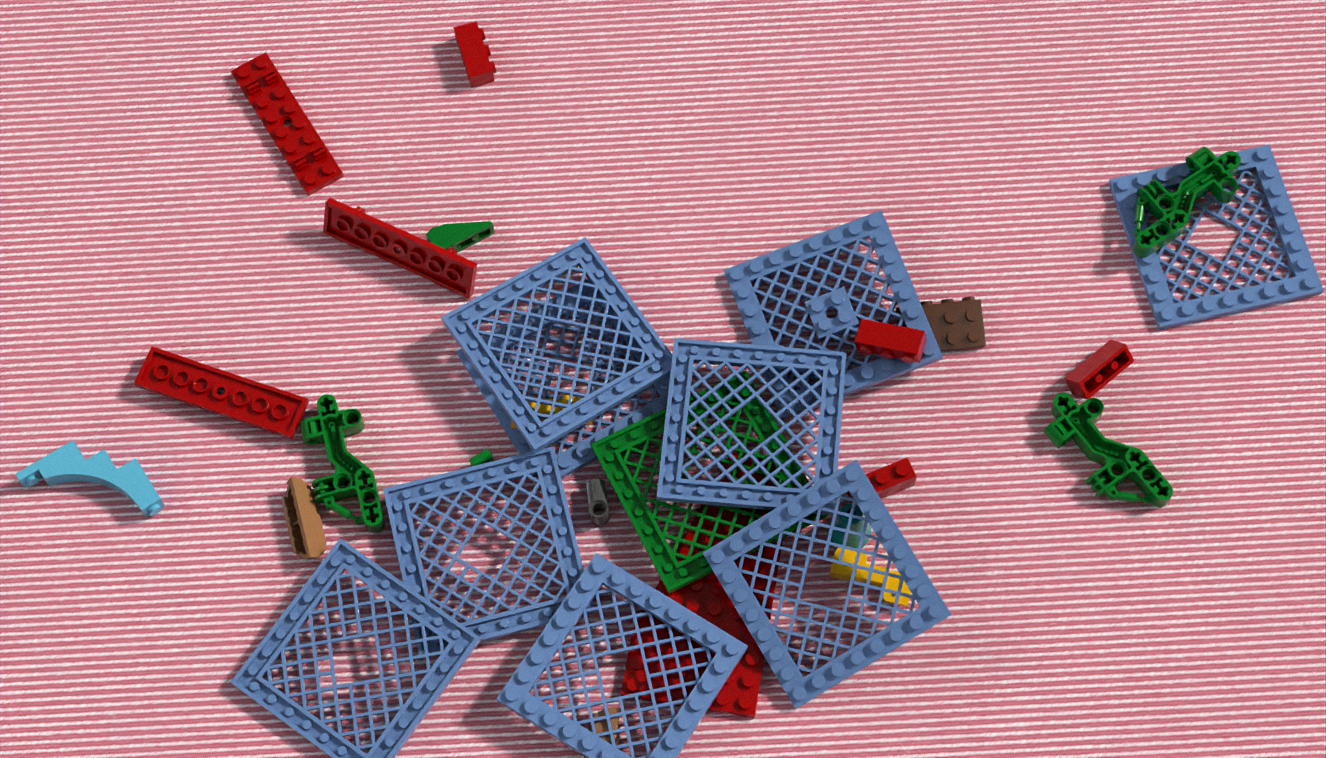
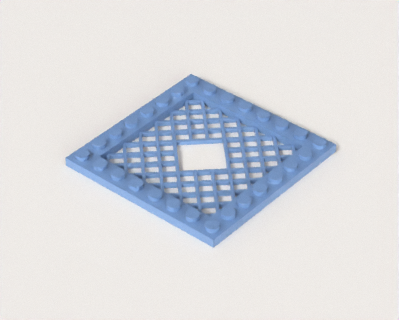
M1270 145L1236 151L1241 157L1236 174H1242L1238 180H1235L1238 186L1248 190L1245 198L1235 194L1234 198L1242 202L1238 209L1227 203L1219 202L1213 194L1202 196L1208 199L1204 207L1194 202L1193 207L1201 210L1198 218L1190 215L1189 219L1195 223L1191 230L1187 227L1185 228L1184 232L1188 233L1184 241L1179 238L1173 240L1181 245L1177 252L1167 247L1168 244L1160 248L1161 250L1158 255L1156 252L1145 258L1135 255L1133 252V246L1136 241L1134 236V230L1136 229V224L1134 223L1135 204L1138 199L1137 189L1140 187L1144 188V185L1150 184L1152 179H1156L1168 192L1175 193L1171 189L1179 187L1181 181L1193 174L1187 164L1181 163L1109 179L1108 184L1158 330L1321 295L1323 293V287ZM1244 175L1255 179L1251 187L1241 182ZM1257 182H1259L1262 192L1254 189ZM1251 192L1261 197L1258 205L1247 200ZM1264 200L1269 211L1261 207ZM1211 201L1222 206L1218 214L1207 209ZM1244 204L1255 209L1251 216L1241 211ZM1147 207L1144 208V211L1148 212L1145 218L1143 217V224L1140 225L1142 231L1152 225L1147 222L1152 214ZM1224 208L1235 213L1231 221L1221 216ZM1258 211L1268 215L1265 223L1254 218ZM1204 213L1241 231L1240 236L1224 262L1187 243ZM1238 215L1248 220L1245 227L1234 223ZM1271 218L1276 229L1267 225ZM1251 222L1262 227L1258 235L1247 229ZM1264 229L1275 234L1272 241L1261 237ZM1244 233L1255 238L1251 246L1240 241ZM1277 237H1279L1282 247L1274 243ZM1258 240L1268 245L1265 253L1254 248ZM1237 245L1248 250L1245 257L1234 252ZM1184 247L1194 251L1191 259L1180 254ZM1271 247L1282 252L1278 260L1267 255ZM1164 251L1174 256L1170 264L1160 259ZM1251 252L1262 257L1258 264L1247 259ZM1197 254L1208 259L1204 266L1193 261ZM1284 255L1287 258L1289 266L1281 262ZM1231 256L1242 261L1238 269L1227 264ZM1177 258L1188 263L1184 270L1173 266ZM1264 259L1275 264L1272 271L1261 267ZM1210 261L1221 265L1218 273L1207 268ZM1244 263L1255 268L1251 276L1240 271ZM1161 265L1167 267L1165 273H1163ZM1190 265L1201 270L1197 278L1186 273ZM1278 266L1289 271L1285 279L1274 273ZM1224 268L1235 273L1231 280L1220 275ZM1170 269L1180 274L1177 282L1166 277ZM1258 270L1268 275L1265 283L1254 278ZM1204 272L1215 277L1210 285L1200 280ZM1237 275L1248 280L1245 287L1234 283ZM1183 277L1194 282L1190 289L1180 285ZM1271 277L1274 278V279H1276V280H1278V281L1269 282L1270 279H1271ZM1217 279L1228 284L1224 292L1213 287ZM1251 282L1257 284L1255 286L1248 287ZM1167 283L1174 286L1171 292L1168 288ZM1197 284L1207 288L1204 296L1193 291ZM1231 286L1237 289L1233 291H1228ZM1177 288L1187 293L1183 301L1172 296ZM1210 291L1216 293L1215 295L1208 296ZM1190 295L1193 296V297H1195V298H1197V299L1188 300V298H1189Z
M586 237L441 317L443 324L534 453L670 375L672 353ZM571 271L583 273L581 282L569 280ZM567 274L566 279L560 278L561 276ZM585 277L588 278L591 284L584 283ZM554 281L565 283L563 292L552 290ZM549 284L548 289L542 288L543 286ZM568 284L580 286L578 295L566 293ZM583 287L594 289L593 298L581 296ZM536 291L547 293L545 302L534 300ZM597 292L603 300L596 299ZM531 294V298H530V299L524 298V297H526L527 295ZM550 294L562 296L560 305L548 303ZM565 297L577 299L575 308L563 306ZM580 300L591 302L590 311L578 309ZM518 301L529 303L527 312L516 310ZM595 303L606 305L604 314L593 312ZM513 304L512 309L506 308L509 305ZM532 304L544 306L542 315L530 313ZM547 307L559 309L557 318L545 316ZM609 308L615 316L608 315ZM562 310L574 312L572 321L560 319ZM500 311L511 313L509 322L498 320ZM577 313L588 315L587 324L575 322ZM493 314H495L494 319L488 318V317L492 316ZM514 314L526 316L524 325L512 323ZM592 316L603 318L601 327L590 325ZM529 317L541 319L539 328L527 326ZM606 319L618 321L616 330L605 328ZM544 320L585 328L577 364L536 356ZM481 321L493 324L491 332L479 330ZM496 324L508 327L506 335L494 333ZM621 324L627 332L619 331ZM511 327L522 329L521 338L509 336ZM589 329L600 331L598 340L587 338ZM526 330L537 332L536 341L524 339ZM603 332L615 334L613 343L602 341ZM480 335L489 337L488 345H486ZM618 335L630 337L628 346L616 344ZM493 338L504 340L502 349L491 347ZM508 341L519 343L517 352L506 350ZM632 341L635 342L638 348L631 347ZM585 342L596 344V352H585ZM523 344L534 346L532 355L521 353ZM600 345L611 347V355H600ZM615 348L627 351L625 359L613 357ZM630 351L642 354L640 362L628 360ZM492 352L501 353L499 362ZM504 354L516 356L514 365L502 363ZM582 356L594 358L592 367L581 365ZM519 357L531 359L529 368L517 366ZM597 359L609 361L607 370L595 368ZM534 360L546 362L544 371L532 369ZM612 362L624 364L622 373L610 371ZM549 363L561 365L559 374L547 372ZM627 365L636 366L634 369L625 373ZM564 366L576 368L574 377L562 375ZM503 368L513 370L511 379ZM579 369L591 371L589 380L577 378ZM516 370L528 373L526 382L514 379ZM594 372L606 374L604 383L592 381ZM531 373L543 376L541 385L529 382ZM609 375L618 377L608 383ZM546 376L558 379L556 388L544 385ZM561 379L573 382L571 391L559 388ZM576 382L588 385L586 394L574 392ZM515 384L524 386L523 394L520 393ZM591 386L601 387L590 393ZM528 387L539 389L538 398L526 396ZM543 390L555 392L553 401L541 399ZM558 393L570 395L568 404L556 402ZM573 396L582 398L571 404ZM527 401L536 403L534 411L527 403ZM539 404L550 405V414L538 413ZM555 407L564 408L553 415Z
M588 279L584 281V283L591 284V282ZM575 285L568 289L566 293L578 295L580 286ZM583 287L581 296L593 298L594 289ZM597 292L596 299L603 300ZM557 295L550 299L548 303L560 305L562 296ZM565 297L563 306L575 308L577 299ZM580 300L578 309L584 307L583 310H587L591 306V302ZM594 304V308L599 309L598 313H602V310L605 313L606 305ZM537 306L530 313L542 315L544 306ZM547 307L545 316L557 318L559 309ZM609 308L608 315L615 316ZM562 310L560 319L566 317L565 320H569V317H573V312ZM577 314L576 318L580 319V323H583L584 320L588 319V316ZM519 316L512 323L524 325L526 316ZM529 317L527 326L539 328L541 319ZM591 317V321L595 322L594 326H598V323L602 324L603 319ZM544 320L542 330L547 327L545 335H540V339H544L542 348H537L536 352L540 353L539 356L543 357V354L554 356L556 360L558 357L578 361L579 357L574 356L576 347H581L582 345L578 340L580 333L584 334L585 330L580 327L575 328L566 324L561 325ZM606 320L605 325H610L609 329L614 327L616 330L618 321ZM621 324L619 331L627 332ZM501 326L494 333L506 335L508 327ZM511 327L509 336L521 338L522 329ZM551 327L562 329L560 338L549 336ZM526 330L524 339L529 337L528 340L532 341L533 337H537V332ZM566 330L577 332L574 341L563 339ZM588 330L587 335H591L590 339H594L595 336L599 337L600 333L595 330ZM610 333L603 334L602 338L606 339L605 342L614 340L615 337ZM620 336L617 341L620 342V345L625 344L628 346L630 337ZM481 337L486 345H488L489 337ZM493 338L491 347L502 349L504 340ZM547 340L558 342L556 352L545 350ZM508 341L506 350L510 348L511 351H514V348H518L519 344ZM632 341L631 347L638 348L635 342ZM562 343L573 346L570 355L559 353ZM589 343V345L585 344L584 348L587 349V352H591V350L596 351L597 346H592L593 344ZM522 345V349H525L526 354L534 349L531 345ZM604 346L603 348L600 347L599 352H602L601 355H605V353L611 354V349H607ZM462 349L456 351L459 359L519 455L532 452L533 450L519 430L511 429V419ZM618 349V351L614 352V355H617L616 358H620V356L626 357V353ZM630 351L629 358H631V361L636 360V362H640L642 354ZM492 352L496 358H500V353ZM504 355L503 359L507 360L506 364H510L511 361L515 362L516 357ZM587 356L581 360V362L593 364L594 361ZM519 358L518 362L521 363V367H524L525 364L530 365L531 361L527 360V358ZM602 359L596 362L598 368L601 369L602 366L608 368V363L603 362ZM534 361L533 366H536V370H539L540 367L545 368L546 365L541 363V361ZM617 362L611 365L612 371H623V366H619ZM556 364L549 365L550 373H554ZM629 365V368H626V372L632 370L633 366ZM507 368L504 369L508 375H512V371ZM522 371L515 373L517 380H521V377L527 378V374H524ZM596 372L594 381H605V377L599 376L600 373ZM537 374L530 376L531 383L542 381V377H538ZM611 375V377L608 378V382L615 380V376ZM670 375L652 384L653 387L644 389L653 392L651 401L640 399L641 391L637 393L636 398H628L626 401L635 402L632 412L622 410L623 402L618 405V409L611 408L608 410L616 413L614 422L603 420V413L599 419L594 418L592 422L598 423L595 433L584 431L586 425L584 424L581 426V429L572 431L579 434L577 443L565 441L567 435L563 436L562 440L558 439L553 442L560 444L556 458L561 479L597 460L591 448V443L667 407ZM552 377L545 379L546 386H550ZM515 384L520 392H523L524 388L519 387V385ZM592 386L591 393L597 390L596 386ZM531 387L530 389H527L529 397H531L532 394L538 395L539 391L533 390L534 388ZM545 390L542 392V397L553 399L554 394H549ZM557 395L556 400H562L563 396ZM638 403L645 405L637 410ZM620 414L627 415L622 419L618 420ZM601 424L608 425V427L600 430ZM583 435L590 436L585 440L581 441ZM564 445L570 446L569 449L563 451ZM537 474V475H533V477H535V478H537V479L539 480L538 474Z
M674 338L657 501L774 510L807 490L811 485H815L838 470L847 352ZM705 364L711 372L702 378L696 370ZM710 364L719 366L714 369ZM727 366L732 374L723 379L718 371ZM732 366H737L740 368L735 370ZM746 368L754 374L747 381L739 374ZM754 368H761V370L757 372ZM770 370L776 377L767 383L761 375ZM776 370H784V371L779 374ZM791 371L798 379L789 385L782 377ZM811 373L819 379L812 386L804 380ZM694 374L699 381L691 386L692 375ZM713 375L720 381L714 388L706 382ZM736 376L742 385L733 390L727 382ZM758 378L764 386L755 392L749 384ZM779 380L786 388L777 394L771 385ZM799 382L807 388L801 395H798L793 389ZM701 384L709 390L702 397L694 391ZM822 384V393L820 397L814 389H816L818 386ZM724 385L731 393L722 399L715 391ZM746 387L752 395L744 401L737 393ZM766 389L774 396L767 402L759 396ZM788 391L795 397L789 404L781 398ZM811 392L817 401L809 406L803 398ZM691 393L697 400L689 406ZM713 395L719 402L710 408L704 400ZM734 396L741 404L732 410L725 402ZM756 398L782 428L752 451H749L723 422ZM776 400L784 406L777 413L769 407ZM797 402H800L806 408L799 415L791 409ZM821 403L819 417L812 409ZM701 404L707 411L698 417L692 409ZM722 405L729 413L720 419L713 411ZM786 411L794 417L787 424L779 418ZM688 412L695 419L689 425H687ZM808 412L816 419L809 426L801 420ZM711 414L717 422L708 428L701 420ZM798 421L804 429L795 435L789 427ZM699 423L705 431L696 437L689 429ZM819 423L817 437L811 429ZM721 425L727 433L718 439L711 431ZM786 430L792 439L783 444L777 436ZM687 432L693 440L685 445ZM808 432L814 441L805 446L799 438ZM709 434L715 442L706 448L699 440ZM731 436L736 444L728 450L721 442ZM774 439L780 448L771 453L765 445ZM796 441L802 450L793 455L787 447ZM697 443L703 451L694 457L687 449ZM815 444H817L816 456L809 450ZM719 445L725 453L716 459L709 451ZM738 447H741L746 455L738 461L731 453ZM762 448L768 457L759 462L754 457V454ZM784 450L790 459L781 464L775 456ZM806 452L812 458V461L803 466L797 458ZM685 453L691 460L683 465ZM706 454L713 462L703 468L697 460ZM729 456L735 464L726 470L719 462ZM748 458H751L757 466L748 472L741 464ZM772 459L778 468L770 474L764 465ZM794 461L800 467V470L792 476L786 467ZM694 463L701 471L691 477L685 469ZM816 463L814 477L807 469ZM716 465L723 473L713 479L707 471ZM739 467L745 475L736 481L729 473ZM758 469H761L767 477L758 483L751 475ZM783 471L789 479L780 485L774 476ZM682 473L687 477V479H681ZM805 473L811 481L802 487L796 478ZM704 474L710 481L697 479ZM726 476L732 483L718 481ZM748 478L754 485L740 483ZM771 480L772 483H773L775 486H763V485H764L767 481ZM793 482L797 488H786L785 486ZM835 500L823 507L834 510ZM821 510V515H832V516H833V514H834V513H830V512H826V511H822V510Z
M554 446L541 449L536 453L532 451L383 488L403 583L428 601L438 604L441 610L444 608L453 613L452 618L455 619L458 616L466 622L461 624L481 637L480 643L546 626L566 598V596L560 598L564 590L566 589L568 595L584 571ZM537 474H538L539 480H538L537 478L533 477V475H537ZM527 478L537 483L531 493L522 488ZM521 479L518 485L511 482L513 480ZM506 483L516 488L510 498L500 493ZM500 484L497 490L489 487ZM540 486L544 500L534 495ZM484 488L494 493L489 503L479 499ZM479 489L475 496L469 493V491ZM518 491L528 495L523 506L513 500ZM463 494L472 498L467 509L457 504ZM457 495L454 501L447 498L449 496ZM497 496L507 501L501 511L492 506ZM532 498L542 503L536 513L526 508ZM442 499L451 504L445 514L436 509ZM436 500L433 506H430L427 503H425ZM476 501L485 506L480 516L470 511ZM420 504L429 509L424 519L414 514ZM510 504L520 508L515 518L505 514ZM454 507L464 512L459 521L449 517ZM544 507H546L549 521L540 516ZM489 509L499 514L493 524L483 519ZM524 511L534 516L528 526L518 521ZM433 512L443 517L437 527L427 522ZM468 514L477 519L472 529L462 524ZM502 516L512 522L507 531L497 527ZM413 518L421 522L416 531ZM446 519L456 525L450 535L441 530ZM537 519L547 524L541 534L531 529ZM481 522L517 542L495 578L458 558ZM515 524L525 529L520 539L510 534ZM425 525L434 530L429 540L419 535ZM459 527L469 532L463 542L453 537ZM549 527H551L554 541L544 536ZM528 532L538 537L533 547L523 542ZM437 533L447 537L442 547L432 543ZM417 538L426 543L421 552ZM542 539L551 544L546 555L536 549ZM451 540L460 545L455 555L445 550ZM520 545L530 550L524 560L514 555ZM429 546L439 551L433 561L424 556ZM554 548H556L559 562L549 557ZM533 553L543 557L538 568L528 563ZM442 554L452 558L447 568L437 564ZM512 558L522 563L516 573L506 568ZM422 559L430 563L426 572H424ZM547 560L557 565L551 575L541 570ZM455 561L465 566L460 576L450 571ZM525 565L535 571L529 581L520 576ZM434 566L443 571L438 582L428 577ZM468 569L479 574L473 584L463 579ZM559 569H561L564 583L554 578ZM503 571L514 576L508 586L498 581ZM538 573L548 578L543 589L533 584ZM447 574L457 579L451 589L441 584ZM482 576L492 582L486 592L476 587ZM517 579L527 584L521 594L511 589ZM426 580L435 584L430 594ZM552 581L562 586L556 596L546 591ZM460 582L470 587L464 597L454 592ZM495 584L505 589L500 599L489 594ZM530 586L540 592L534 602L525 597ZM439 587L448 592L443 602L433 598ZM473 590L483 595L478 605L468 600ZM508 592L519 597L513 607L503 602ZM543 594L553 599L538 603ZM452 595L462 600L456 610L446 605ZM487 597L496 602L491 613L481 608ZM521 600H524L525 602L531 604L529 606L517 608ZM592 602L590 603V605H589L587 608H592V607H593ZM465 603L475 608L469 618L459 613ZM500 605L509 610L495 614ZM478 611L487 615L482 618L474 619ZM594 612L587 613V616H588V615H591V614H595V613H594ZM411 617L412 624H417V623H419L418 621H416L414 618ZM425 627L426 637L437 636ZM413 628L415 639H422V628ZM439 640L427 642L429 653L441 651ZM443 640L444 649L449 643ZM418 643L419 655L425 654L424 643Z
M854 460L703 552L710 567L795 709L952 615L857 460ZM849 491L853 498L842 495ZM837 499L834 510L823 507ZM840 499L853 502L850 514L838 511ZM856 503L865 517L853 515ZM818 510L815 522L804 519ZM821 510L834 513L831 526L819 523ZM837 514L849 517L846 529L834 526ZM852 518L865 521L862 533L850 530ZM799 522L796 533L784 531ZM802 522L814 525L812 537L799 534ZM868 523L877 537L865 534ZM818 526L830 529L827 541L815 538ZM833 530L845 532L842 545L830 542ZM779 534L777 545L766 543V541ZM783 534L795 537L792 549L780 546ZM848 534L861 536L858 549L846 546ZM864 537L876 540L874 552L861 550ZM798 538L811 540L808 553L796 550ZM814 541L826 544L823 556L811 554ZM879 542H881L889 556L877 553ZM760 545L757 557L746 554ZM829 545L841 548L839 560L827 558ZM764 546L776 548L773 561L761 558ZM779 549L791 552L789 564L776 562ZM845 549L857 552L854 564L842 561ZM795 553L807 556L804 568L792 565ZM860 553L873 556L870 568L858 565ZM741 557L739 567H737L734 561ZM745 557L756 560L754 572L742 570ZM810 557L853 567L843 611L800 600ZM876 557L888 559L886 572L873 569ZM760 561L772 564L769 576L757 573ZM891 561L900 575L889 573ZM775 565L787 567L785 580L773 577ZM857 568L869 571L866 584L854 581ZM791 569L803 571L800 584L788 581ZM872 572L885 575L882 588L869 585ZM742 573L753 575L750 587ZM756 576L768 579L766 591L753 589ZM888 576L900 579L898 591L885 589ZM772 580L784 583L781 595L769 593ZM903 580L912 595L901 592ZM787 584L799 587L796 599L784 596ZM853 584L865 587L862 599L850 596ZM868 588L881 591L878 603L866 600ZM753 592L764 595L762 607ZM884 592L896 594L894 607L881 604ZM768 596L780 599L777 611L765 608ZM900 596L912 598L909 611L897 608ZM849 599L861 602L859 615L846 612ZM916 599L920 607L913 611ZM783 600L795 602L793 615L780 612ZM865 603L877 606L874 619L862 616ZM799 604L811 606L808 619L796 616ZM814 607L826 610L824 623L811 620ZM880 607L893 610L890 623L877 620ZM830 611L842 614L839 626L827 624ZM896 611L908 614L894 622ZM765 612L776 614L774 625H772ZM779 615L792 618L789 630L777 628ZM845 615L858 618L855 631L843 628ZM795 619L807 622L804 634L792 631ZM861 619L873 622L871 634L858 632ZM810 623L823 626L820 638L808 636ZM876 623L888 625V627L874 635ZM826 627L838 630L835 642L823 639ZM776 631L788 634L785 645ZM841 631L854 634L851 646L839 643ZM791 635L803 637L800 650L788 647ZM857 635L869 637L855 646ZM807 639L819 641L816 654L804 651ZM822 642L835 645L832 658L819 655ZM838 646L850 649L835 658ZM788 650L800 653L797 665ZM803 654L815 657L812 669L800 667ZM818 658L830 661L816 670ZM800 670L810 672V674L803 677Z
M340 538L230 683L332 758H395L482 639ZM351 577L353 588L341 590L340 579ZM355 577L367 586L356 588ZM336 584L337 591L330 592V590ZM369 590L370 601L358 603L357 592ZM373 590L384 598L374 600ZM353 593L354 604L343 605L342 594ZM338 595L339 606L327 608L326 597ZM323 601V609L316 610ZM386 602L387 613L376 615L374 604ZM390 602L402 611L391 612ZM371 605L372 616L360 618L359 607ZM355 608L356 619L345 621L344 610ZM340 610L341 622L329 624L328 612ZM324 613L325 625L314 626L312 615ZM404 615L405 626L393 628L392 617ZM408 615L419 623L409 625ZM388 617L390 629L378 631L376 619ZM309 619L310 627L302 628ZM373 620L374 631L362 633L361 622ZM357 623L358 634L347 636L345 625ZM341 626L343 637L331 639L330 628ZM421 627L423 638L411 640L410 629ZM425 627L437 636L426 637ZM326 629L327 640L315 642L314 631ZM406 630L407 641L395 643L394 632ZM310 631L312 643L300 645L299 633ZM390 633L391 644L380 646L378 635ZM375 636L380 678L337 685L332 643ZM295 638L296 645L288 647ZM439 640L441 651L429 653L427 642ZM443 640L449 643L445 649ZM424 643L425 654L413 656L412 644ZM328 644L329 655L317 657L316 646ZM408 645L409 657L397 659L396 647ZM312 647L313 658L302 660L301 649ZM392 648L393 660L382 661L380 650ZM297 650L298 661L286 663L285 652ZM281 656L282 664L274 665ZM439 656L433 666L430 667L429 657ZM426 658L427 669L415 671L414 660ZM330 659L331 671L319 673L318 661ZM410 661L411 672L399 674L398 663ZM314 662L315 674L303 675L302 664ZM394 664L395 675L384 677L382 666ZM298 665L299 677L288 678L287 667ZM283 668L284 679L272 681L271 670ZM426 674L417 686L416 675ZM266 675H268V681L264 679ZM331 675L333 686L321 688L320 677ZM412 676L413 688L401 690L400 678ZM316 678L317 689L305 691L304 680ZM396 679L398 691L386 693L384 681ZM300 681L301 692L290 694L289 682ZM380 682L382 694L370 695L369 684ZM284 683L286 695L273 685ZM365 685L366 696L354 698L353 687ZM349 688L350 699L338 701L337 690ZM333 691L335 702L323 704L322 692ZM413 692L403 705L402 694ZM318 693L319 705L307 707L306 695ZM398 695L399 707L388 708L386 697ZM302 696L303 707L291 698ZM382 698L384 709L372 711L371 700ZM367 700L368 712L356 714L355 702ZM351 703L352 715L340 717L339 705ZM335 706L336 718L325 720L323 708ZM319 709L321 720L309 711ZM398 711L396 716L389 723L388 713ZM384 713L386 725L374 727L372 715ZM369 716L370 728L358 730L357 718ZM353 719L354 731L342 733L341 721ZM337 722L338 733L326 724ZM384 730L376 741L374 731ZM371 732L372 744L360 746L359 734ZM355 735L356 746L345 739L344 736ZM371 748L367 754L362 751V749Z
M596 553L496 700L586 758H635L633 746L642 744L646 746L647 756L637 758H677L748 649V645ZM602 585L608 588V589L600 590V588L602 587ZM611 593L613 603L601 606L599 595ZM615 593L625 598L626 601L616 602ZM596 596L598 606L587 608ZM630 604L632 615L620 617L618 607ZM634 605L646 612L635 614ZM614 608L616 618L604 621L602 610ZM599 611L601 621L589 624L587 613ZM583 615L585 625L575 627V625ZM649 616L651 627L639 629L637 618ZM652 616L664 622L665 624L654 626ZM633 619L635 630L623 632L621 621ZM618 622L620 633L608 635L606 625ZM602 626L604 636L592 639L590 628ZM668 627L670 638L658 641L656 630ZM671 627L682 633L683 636L673 637ZM587 629L589 640L576 642L574 631ZM652 631L654 642L642 644L640 633ZM571 632L573 643L562 645ZM637 634L639 645L627 647L624 636ZM621 637L623 648L611 650L609 640ZM687 639L689 650L677 652L675 642ZM691 640L703 647L693 649ZM606 641L608 651L595 654L593 643ZM671 643L673 653L661 656L659 645ZM590 644L592 655L580 657L577 646ZM656 646L658 657L646 659L643 648ZM574 647L576 658L564 660L562 649ZM640 649L649 690L605 699L597 658ZM559 651L561 661L550 663ZM706 651L708 662L696 664L694 653ZM710 651L715 654L713 659H711ZM690 654L693 665L680 667L678 657ZM675 657L677 668L665 671L663 660ZM593 659L595 670L583 672L581 661ZM659 661L661 672L649 674L647 663ZM577 662L580 673L567 676L565 665ZM562 665L564 676L551 679L549 668ZM707 667L701 678H699L697 668ZM546 669L548 680L537 682ZM694 669L696 680L684 683L682 672ZM678 673L681 684L668 686L666 675ZM596 674L599 685L586 687L584 676ZM663 676L665 687L653 689L650 678ZM581 677L583 688L571 691L568 680ZM565 681L567 692L555 694L553 683ZM549 684L551 695L539 697L537 686ZM695 685V687L687 697L685 687ZM532 688H534L535 696L530 694ZM682 688L684 699L672 701L670 690ZM600 689L602 700L590 703L588 691ZM666 691L668 702L656 705L654 694ZM584 693L586 704L574 706L572 695ZM651 695L653 706L640 708L638 697ZM568 696L570 707L558 709L556 698ZM635 698L637 709L625 711L622 700ZM552 699L554 708L543 701ZM619 701L621 712L609 715L607 703ZM683 704L675 716L673 706ZM603 705L606 716L593 718L591 707ZM670 706L672 718L660 720L657 709ZM587 708L590 719L577 721L575 710ZM654 710L656 721L644 723L642 712ZM572 711L573 720L562 713ZM638 713L640 724L628 727L626 716ZM623 717L625 728L612 730L610 719ZM607 720L609 731L596 734L594 722ZM671 722L663 734L661 724ZM591 723L592 732L581 725ZM657 725L660 736L647 739L645 728ZM642 728L644 740L631 742L629 731ZM626 732L628 743L616 746L613 734ZM610 735L612 745L600 737ZM659 741L651 753L649 743ZM629 747L631 757L619 749Z

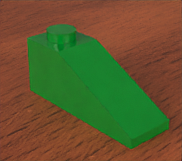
M491 221L450 223L431 228L426 233L428 242L446 250L451 247L453 248L452 252L455 249L458 253L495 234Z

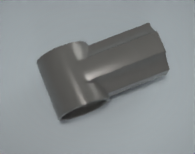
M599 478L591 479L589 482H586L590 519L593 524L602 526L608 523L610 519L605 480H600ZM598 510L604 511L601 515L594 514Z

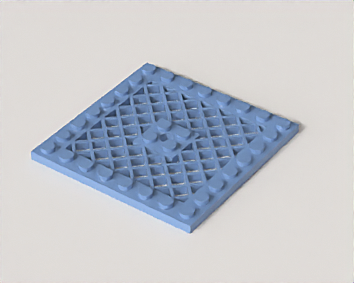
M882 210L724 270L752 345L784 347L779 345L784 336L792 340L789 348H794L796 343L799 342L806 345L804 349H810L811 347L816 350L833 351L827 348L830 340L840 343L836 351L841 352L844 345L853 348L850 357L846 356L847 363L845 367L843 397L943 360V355ZM860 244L869 247L866 255L857 252ZM854 245V247H853L852 250L846 248V247H849V246ZM874 250L878 260L871 257ZM835 252L833 257L827 256L828 254ZM840 252L850 255L846 263L837 260ZM854 257L863 260L860 268L851 265ZM821 259L829 262L827 270L817 267ZM812 260H815L813 265L807 263ZM868 262L877 265L874 273L864 270ZM834 265L843 268L840 276L831 272ZM795 267L793 273L790 272V271H787V270H789V269ZM801 267L810 270L806 278L797 275ZM881 268L883 269L886 278L878 275ZM848 270L857 273L854 281L844 278ZM815 272L824 275L820 283L811 280ZM781 274L790 277L787 285L778 282ZM775 275L773 280L768 279V277ZM862 275L871 278L868 286L858 283ZM828 277L837 280L834 288L825 285ZM795 280L804 283L800 291L791 288ZM875 280L884 283L881 291L872 288ZM761 282L770 285L767 293L758 290ZM841 283L851 286L848 293L845 287L840 288ZM808 285L817 288L814 296L805 293ZM889 286L893 293V296L886 294V291ZM775 287L784 290L780 298L772 295ZM855 288L865 291L861 299L852 296ZM822 290L828 292L819 296ZM788 293L797 295L794 304L785 301ZM869 293L878 296L875 305L866 301ZM756 295L764 298L761 305L759 304ZM802 298L808 300L804 302L806 308L798 306ZM883 299L892 302L889 310L879 307ZM769 300L778 303L774 311L765 308ZM851 302L858 304L855 312L853 310ZM782 305L791 308L788 316L779 314ZM896 305L898 306L901 315L893 312ZM863 306L872 309L869 317L859 314ZM829 310H836L838 312L835 318H828L826 316ZM795 311L805 314L801 322L792 319ZM876 312L886 315L883 323H888L890 317L900 320L898 326H903L905 322L908 328L925 331L927 341L920 363H906L897 358L885 359L876 354L867 355L864 362L854 359L858 352L856 344L847 341L850 332L857 334V327L860 326L858 320L876 321L873 318ZM763 313L771 316L768 324ZM809 316L814 327L806 324ZM776 318L785 321L781 329L772 326ZM789 324L798 327L795 335L786 332ZM803 329L812 332L809 340L799 337ZM771 332L778 334L775 343ZM844 333L842 338L836 336L838 334ZM816 335L819 341L825 340L822 346L813 343ZM872 356L878 358L877 360L869 362ZM851 364L858 366L856 368L849 370ZM770 370L763 373L767 383L776 377ZM776 370V371L780 374V373L783 372L784 370ZM792 373L790 379H788L787 374L782 378L790 385L794 382L796 376ZM813 373L807 376L805 380L808 384L811 379L819 381ZM779 380L771 385L777 394L786 388ZM797 384L794 386V388L798 389L795 390L798 395L807 390L804 385ZM822 384L818 386L816 389H814L820 397L822 393ZM790 391L781 396L787 404L795 399ZM811 392L803 398L809 406L817 401ZM778 400L774 402L778 411L784 408ZM800 402L791 407L796 414H800L806 409ZM788 411L780 415L781 420L792 417Z

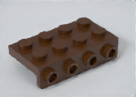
M964 297L962 301L954 302L953 299H943L938 304H933L932 301L920 302L940 351L986 346L981 299L975 300V297ZM895 308L894 312L901 315L899 308Z

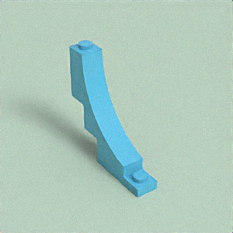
M73 440L15 474L24 488L37 484L42 478L45 479L49 486L67 482H90L110 487L132 500L146 518L158 514L165 507L136 458L118 469L105 449L85 460Z

